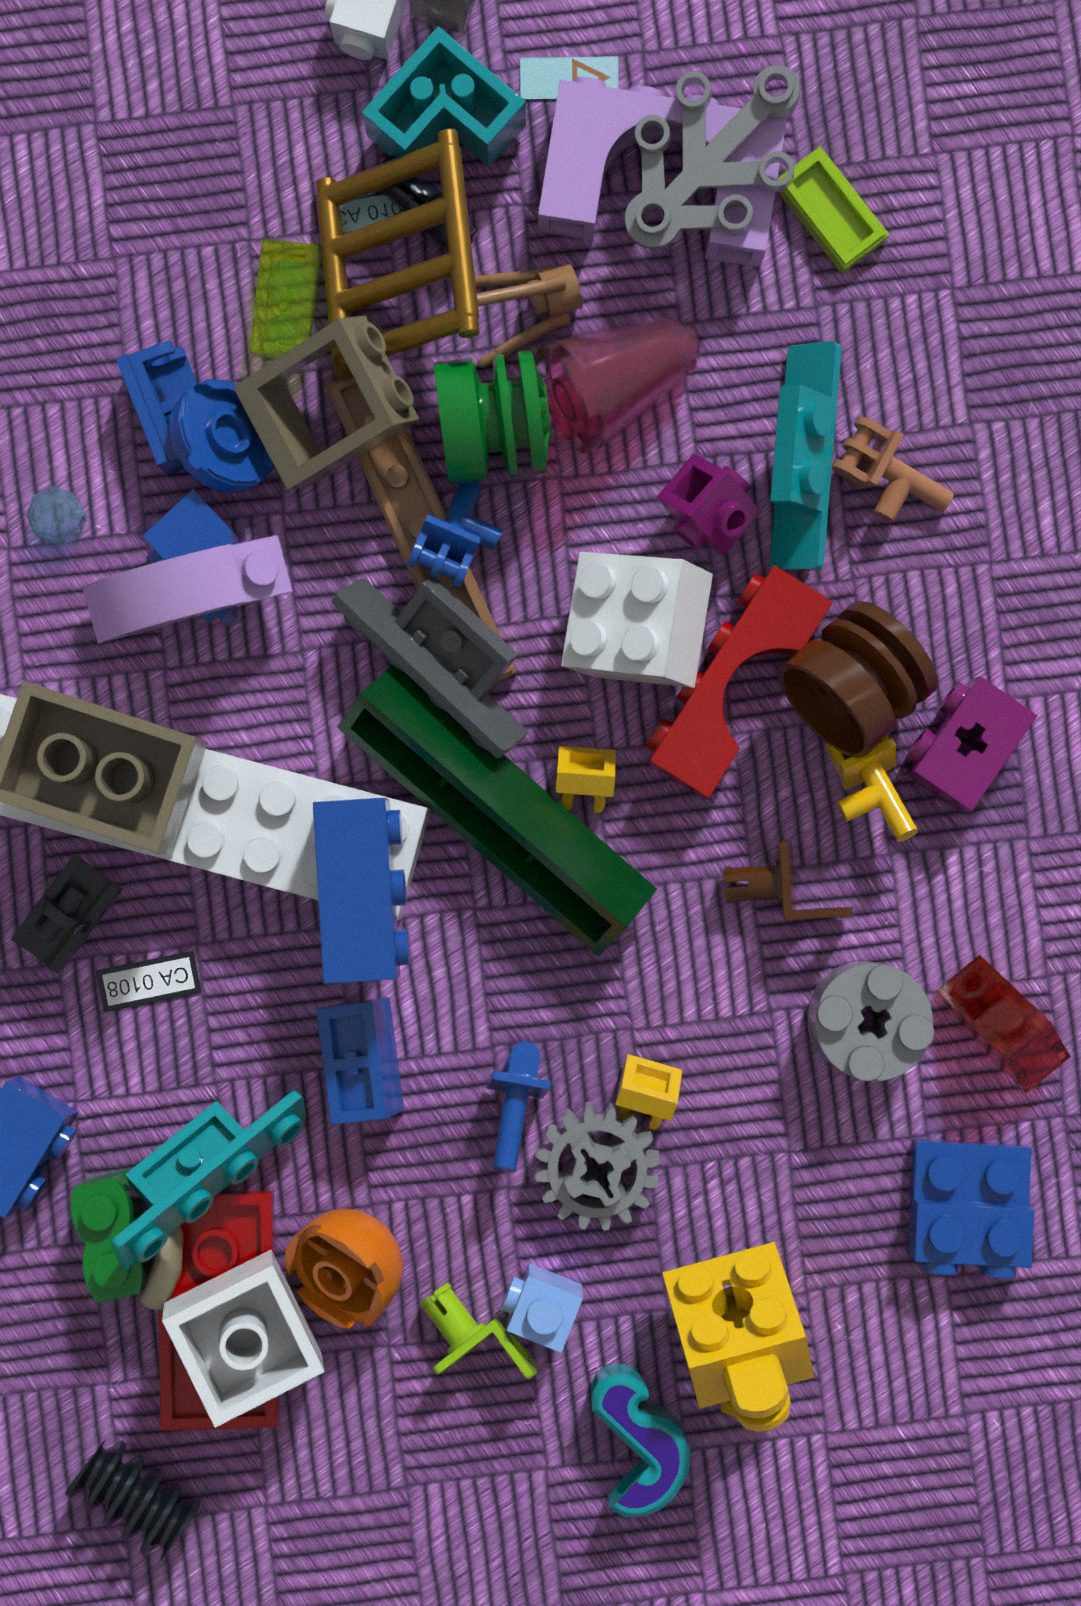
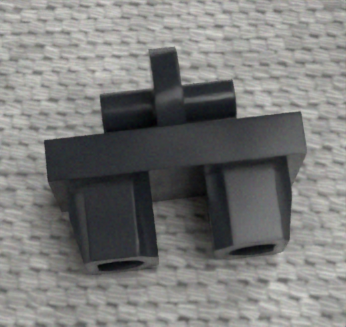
M73 855L12 936L11 940L36 956L56 974H59L123 889L83 859Z

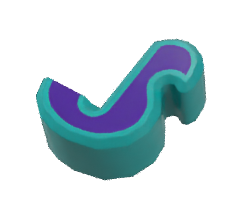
M614 1363L600 1369L592 1380V1412L640 1456L642 1460L637 1462L608 1494L609 1509L625 1518L645 1517L661 1510L675 1498L689 1475L691 1449L683 1427L675 1415L662 1406L640 1403L648 1400L650 1396L645 1377L631 1366Z

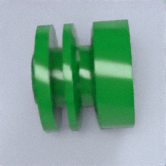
M532 350L518 352L519 379L507 380L504 355H494L492 382L480 383L472 358L434 362L441 431L450 485L487 480L489 453L501 452L509 477L518 476L516 450L529 449L532 474L547 473L546 460L550 440H552L545 381H543L535 365Z

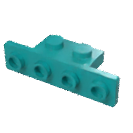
M834 341L791 345L787 351L785 385L780 386L770 498V502L775 503L770 568L775 565L785 572L819 571L824 566L842 351L841 345Z
M296 1090L291 1091L245 1130L215 1101L126 1173L125 1176L128 1184L150 1208L112 1239L111 1245L117 1261L125 1269H128L137 1261L145 1262L154 1257L163 1248L170 1233L185 1221L192 1223L203 1216L211 1207L214 1197L230 1183L237 1185L246 1180L257 1168L259 1159L276 1145L283 1147L295 1139L302 1130L306 1120L304 1098Z

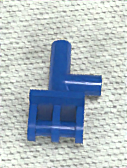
M480 481L459 484L444 521L429 514L427 515L406 566L414 569L415 564H419L431 570L429 576L437 579L438 574H442L453 579L452 586L460 589L478 545L480 544L491 550L495 549L503 529L471 516L482 490Z
M528 1041L516 1044L505 1061L504 1072L493 1070L487 1081L486 1089L505 1092L502 1113L496 1123L499 1133L493 1168L500 1171L516 1172L528 1096L543 1099L550 1090L551 1081L537 1078L540 1052L535 1044Z

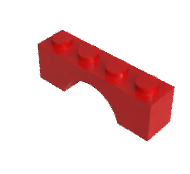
M775 565L765 578L755 572L737 600L746 609L735 626L724 621L706 649L715 655L703 675L697 671L695 688H681L676 698L685 705L673 723L663 717L645 747L654 752L647 764L704 800L710 797L740 750L728 731L723 714L725 688L731 675L739 666L755 657L769 654L794 656L807 644L833 603Z

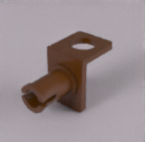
M779 841L780 859H776V865L725 866L724 882H749L748 887L725 888L727 904L739 901L778 899V904L783 905L784 920L853 916V906L796 909L791 841Z

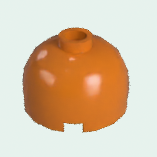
M340 1208L318 1215L306 1223L292 1237L285 1248V1268L288 1277L296 1270L299 1280L304 1285L297 1292L302 1301L322 1319L338 1327L350 1329L356 1322L365 1323L364 1328L371 1326L387 1309L401 1288L404 1259L395 1237L385 1224L358 1209Z

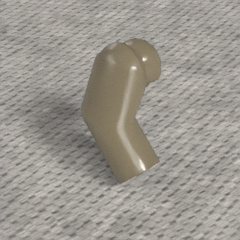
M180 1226L167 1236L165 1245L157 1253L140 1295L141 1303L149 1309L159 1311L164 1309V1303L171 1299L182 1273L184 1233Z

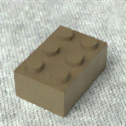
M23 680L0 747V802L157 854L171 855L208 742Z

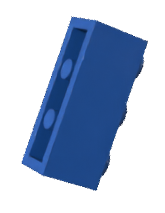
M387 798L313 802L324 984L397 979L400 977V966L410 965L408 929L397 930L396 906L406 905L404 869L394 870L392 846L403 845L401 811L390 810V801Z

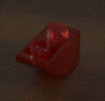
M980 954L936 990L940 998L990 1058L1026 1094L1071 1057L1052 1023Z

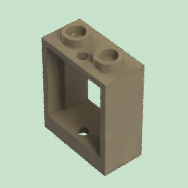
M366 316L336 319L233 387L287 490L319 482L420 420L412 406L414 400L409 386L400 376L396 375L385 354L386 343L382 334L376 326L368 321ZM338 346L375 419L328 449L320 452L284 380Z

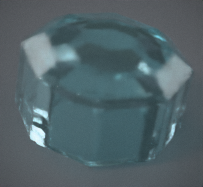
M55 486L33 495L26 514L35 536L59 546L79 538L88 518L77 495Z

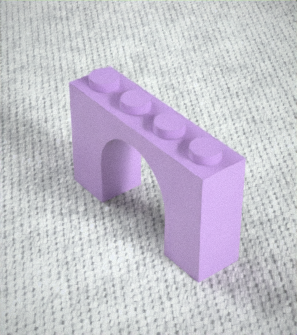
M576 77L573 81L560 79L538 211V232L594 241L602 186L606 172L621 152L637 143L635 128L638 122L648 115H658L664 118L669 125L671 141L683 145L682 107L679 105L677 98L663 96L661 91L649 86H633L629 90L606 87L603 81L592 77ZM689 95L686 99L695 101L703 95ZM711 97L710 103L706 107V146L745 105L741 108L719 105V102ZM787 116L780 119L767 117L726 162L761 161L770 152H782ZM649 127L643 133L642 139L644 141L662 139L664 132L659 127ZM772 163L767 167L765 173L771 180L777 181L780 163ZM764 186L714 188L713 206H719L722 200L730 195L738 194L746 197L753 208V222L749 229L741 234H730L723 229H709L705 259L760 267L766 252L775 192L766 189ZM735 205L726 210L724 217L728 222L738 224L745 219L747 212L743 207Z

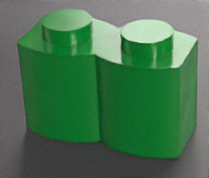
M129 1169L88 1177L74 1187L71 1196L73 1224L79 1237L86 1244L83 1254L84 1279L89 1292L98 1303L139 1294L144 1288L155 1260L154 1256L145 1262L137 1261L130 1268L125 1269L117 1261L111 1245V1241L115 1236L143 1214V1199L128 1184L125 1176L130 1171Z

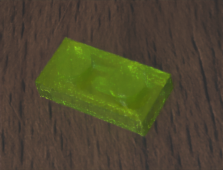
M262 239L249 350L252 357L277 359L312 336L321 257L319 244Z

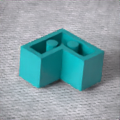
M439 26L361 112L367 137L389 156L393 155L395 158L436 143L439 131L455 129L458 132L459 142L488 168L526 127V101Z

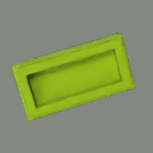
M821 146L794 165V179L791 185L785 190L778 191L841 274L878 248L889 237V233ZM786 171L783 175L777 178V181L783 179L787 175L788 171Z

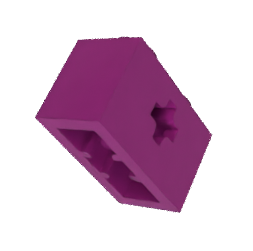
M981 676L968 681L966 686L958 681L952 687L939 707V710L946 714L933 733L926 728L915 740L906 755L913 763L905 775L960 813L969 812L975 808L1038 716ZM971 730L974 734L971 737L970 743L976 750L960 754L957 750L961 745V741L955 734Z

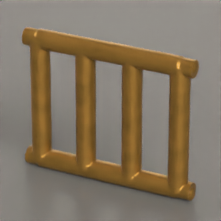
M455 129L439 131L437 133L438 142L337 182L336 179L331 177L320 178L316 181V200L329 324L338 318L351 317L352 312L451 278L455 309L382 333L386 343L385 354L387 357L457 333L462 338H472L480 334L462 155L458 132ZM436 168L440 169L442 198L343 235L340 205ZM445 222L448 253L348 289L345 259ZM336 346L331 350L335 377L338 380L353 378L354 376L341 351Z

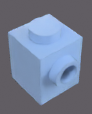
M529 1263L522 1280L516 1277L512 1278L501 1306L502 1311L509 1313L507 1331L562 1353L583 1300L582 1284Z

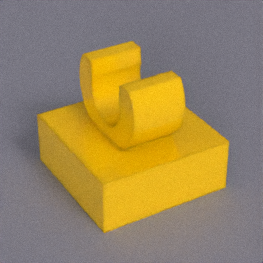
M559 746L556 793H562L563 807L571 811L574 795H591L594 797V813H601L603 811L606 797L614 796L616 750Z
M627 1054L615 1104L620 1106L619 1119L623 1120L630 1114L631 1110L651 1115L649 1129L652 1130L659 1128L662 1119L672 1121L678 1104L682 1069Z

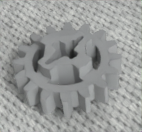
M591 1101L585 1102L584 1116L579 1118L567 1108L563 1111L564 1127L562 1129L550 1123L545 1129V1136L552 1145H537L535 1157L547 1164H542L535 1168V1181L550 1182L542 1192V1200L544 1203L553 1202L557 1199L560 1201L557 1217L561 1220L568 1217L572 1212L579 1214L580 1229L585 1230L591 1218H599L603 1231L609 1230L611 1216L616 1214L626 1224L632 1221L630 1206L633 1203L645 1209L650 1205L649 1195L643 1188H658L659 1174L647 1169L660 1164L659 1151L645 1150L653 1141V1133L650 1129L641 1130L638 1133L634 1131L637 1125V1115L634 1112L628 1114L623 1120L616 1118L615 1103L610 1102L603 1115L596 1114ZM593 1131H604L616 1136L608 1138L596 1135ZM569 1143L574 1160L565 1165V1169L560 1172L558 1161L563 1149ZM588 1154L590 1158L594 1157L599 1164L607 1162V1178L604 1173L601 1174L596 1168L587 1170ZM636 1159L635 1175L629 1186L625 1189L621 1173L629 1168L631 1162ZM585 1194L600 1198L601 1200H590L580 1195Z

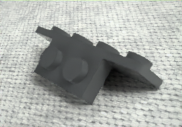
M432 577L423 582L402 612L363 578L338 591L331 600L332 604L344 615L348 624L354 629L363 632L386 654L388 661L411 677L428 694L433 704L447 711L469 732L472 740L478 746L488 750L496 758H501L518 745L528 734L527 730L488 694L518 654L438 579Z

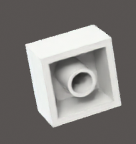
M579 552L561 666L596 678L695 688L713 574L684 559Z
M272 1250L164 1303L162 1322L215 1428L325 1372L322 1352Z

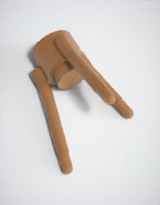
M571 264L557 268L549 265L535 270L475 276L476 287L517 285L477 293L478 307L530 297L536 316L544 313L547 315L546 319L478 360V366L482 369L487 368L493 364L494 355L503 354L505 358L547 332L570 325L568 312L582 309L580 287Z

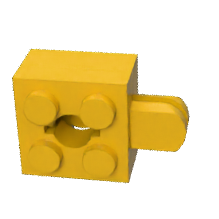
M775 1242L662 1272L699 1409L731 1401L733 1412L745 1429L763 1432L779 1427L788 1418L791 1401L787 1385L814 1378L807 1337ZM730 1284H731L730 1287L723 1288V1286H726V1285H730Z

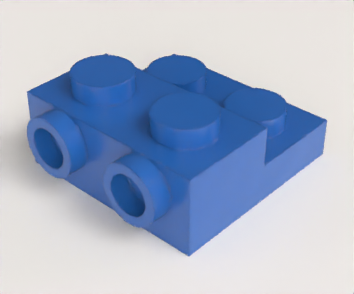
M913 1139L907 1254L915 1262H923L924 1272L938 1275L958 1274V1264L981 1265L980 1274L984 1276L1015 1278L1016 1267L1032 1268L1034 1209L1029 1206L1032 1148L1027 1145Z

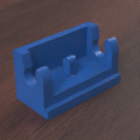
M166 341L130 355L125 354L117 357V364L157 466L167 476L184 470V466L173 450L169 433V422L173 406L183 393L198 384L184 348L182 346L174 348L172 341Z
M390 997L374 998L355 1003L345 1002L317 1008L316 1013L331 1125L387 1119L404 1111Z

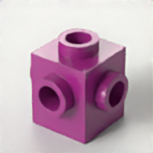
M694 453L656 497L677 520L673 530L681 539L697 550L705 544L724 556L761 513L746 494L751 487L740 474L728 466L720 468Z

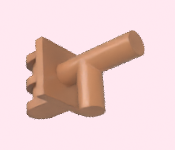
M857 417L854 422L857 431L853 438L845 439L842 447L846 452L841 460H834L832 470L852 482L851 486L857 490L877 486L881 477L888 480L889 483L873 511L876 516L885 521L894 522L909 493L943 512L952 501L954 493L893 457L904 434L897 430L891 432L869 418ZM873 438L875 441L872 447L870 448L868 445L871 439ZM860 460L864 461L861 468L858 469L857 466Z

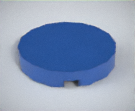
M207 379L183 393L171 410L169 433L173 450L185 470L201 484L222 493H243L261 483L275 466L233 388L237 384L229 380Z

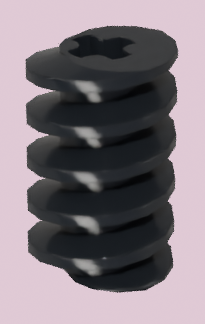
M104 1440L66 1489L65 1495L71 1499L87 1489L89 1493L84 1505L86 1512L90 1513L105 1503L107 1509L102 1524L109 1527L123 1517L126 1522L121 1539L127 1542L142 1532L145 1535L139 1553L146 1556L160 1546L163 1548L161 1561L197 1513L200 1500L193 1497L181 1506H178L177 1502L182 1486L174 1483L164 1491H158L163 1471L156 1469L144 1478L140 1477L145 1457L137 1455L124 1464L121 1461L127 1443L120 1440L113 1446L105 1449L103 1448Z

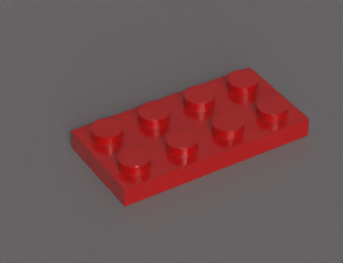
M274 1190L222 1191L214 1197L211 1207L203 1216L192 1223L185 1221L180 1225L184 1233L182 1273L171 1299L269 1250H272L276 1258ZM158 1310L161 1431L278 1427L280 1422L279 1396L215 1428L162 1322L163 1310Z

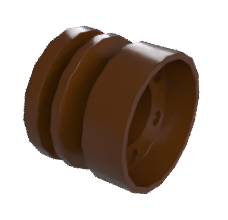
M854 601L838 615V619H835L822 629L821 641L813 639L780 668L779 681L785 696L810 729L833 748L845 755L856 758L868 755L894 730L895 718L902 719L910 715L916 709L918 703L926 700L936 691L938 681L931 659L913 634L890 613L870 602Z

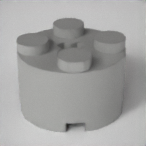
M869 961L846 963L825 975L817 984L812 995L808 1012V1031L812 1043L828 1063L853 1078L862 1081H885L906 1073L922 1058L934 1037L932 1010L925 992L911 976L895 967ZM865 1007L872 1011L880 1012V1017L875 1021L878 1028L873 1033L865 1029L858 1030L857 1027L864 1021L861 1011Z

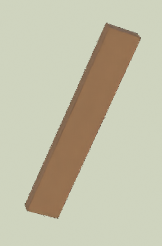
M354 377L346 380L337 379L325 385L348 436L375 419ZM405 428L359 456L358 459L405 564H407L427 515L429 514L444 521L446 514L408 429ZM415 564L414 569L407 566L417 590L423 582L432 578V576H429L431 570L419 564ZM470 567L460 589L452 586L453 579L438 574L437 579L501 638ZM513 663L497 683L517 674Z

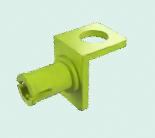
M449 1282L433 1292L434 1295L428 1296L419 1304L420 1308L424 1309L450 1345L446 1350L449 1355L433 1367L437 1375L449 1369L492 1334L496 1336L528 1380L541 1371L518 1337L507 1331V1322L502 1316L492 1320L487 1325L483 1322L478 1325L451 1289L452 1286Z

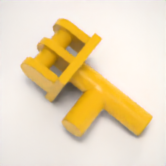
M887 736L868 755L861 758L845 755L829 744H825L828 756L841 778V785L845 791L863 782L867 785L866 788L837 801V806L844 820L848 822L879 807L898 842L913 837L918 832V829L886 774V771L896 767V744L892 738L889 739Z

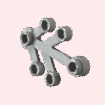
M773 65L762 70L754 81L753 97L707 146L706 107L710 103L712 96L710 82L700 72L691 71L682 75L676 84V95L678 103L682 107L683 171L666 189L663 152L668 148L671 141L669 125L664 118L658 115L645 116L638 122L635 128V138L638 147L642 151V192L630 201L625 213V225L634 242L644 248L659 249L672 243L681 230L723 229L730 234H741L748 230L753 222V208L746 197L738 194L730 195L724 198L719 206L685 204L699 189L764 186L770 191L778 192L785 190L791 185L794 179V163L791 157L784 152H770L761 161L726 162L767 117L780 119L788 116L795 110L800 98V84L796 74L791 69L781 65ZM772 80H781L788 88L782 96L772 97L765 91L767 84ZM693 83L699 84L705 89L703 96L695 101L688 100L683 96L684 89ZM655 126L662 129L664 135L658 143L648 144L642 139L643 133L649 127ZM776 162L782 163L788 169L787 175L778 181L771 180L765 173L767 167ZM731 206H741L746 210L747 215L742 222L732 224L725 219V212ZM653 208L661 210L664 213V219L660 225L650 227L644 224L643 216L648 210Z

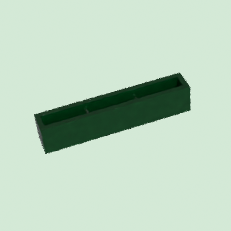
M393 665L359 694L337 726L341 732L598 957L627 928L657 890L654 885L505 755L501 758H496L488 750L478 746L472 740L469 732L447 711L433 704L428 694L411 677Z

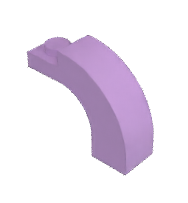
M278 535L235 545L218 546L131 569L93 582L83 587V592L97 643H102L152 631L167 624L202 614L292 592V587Z

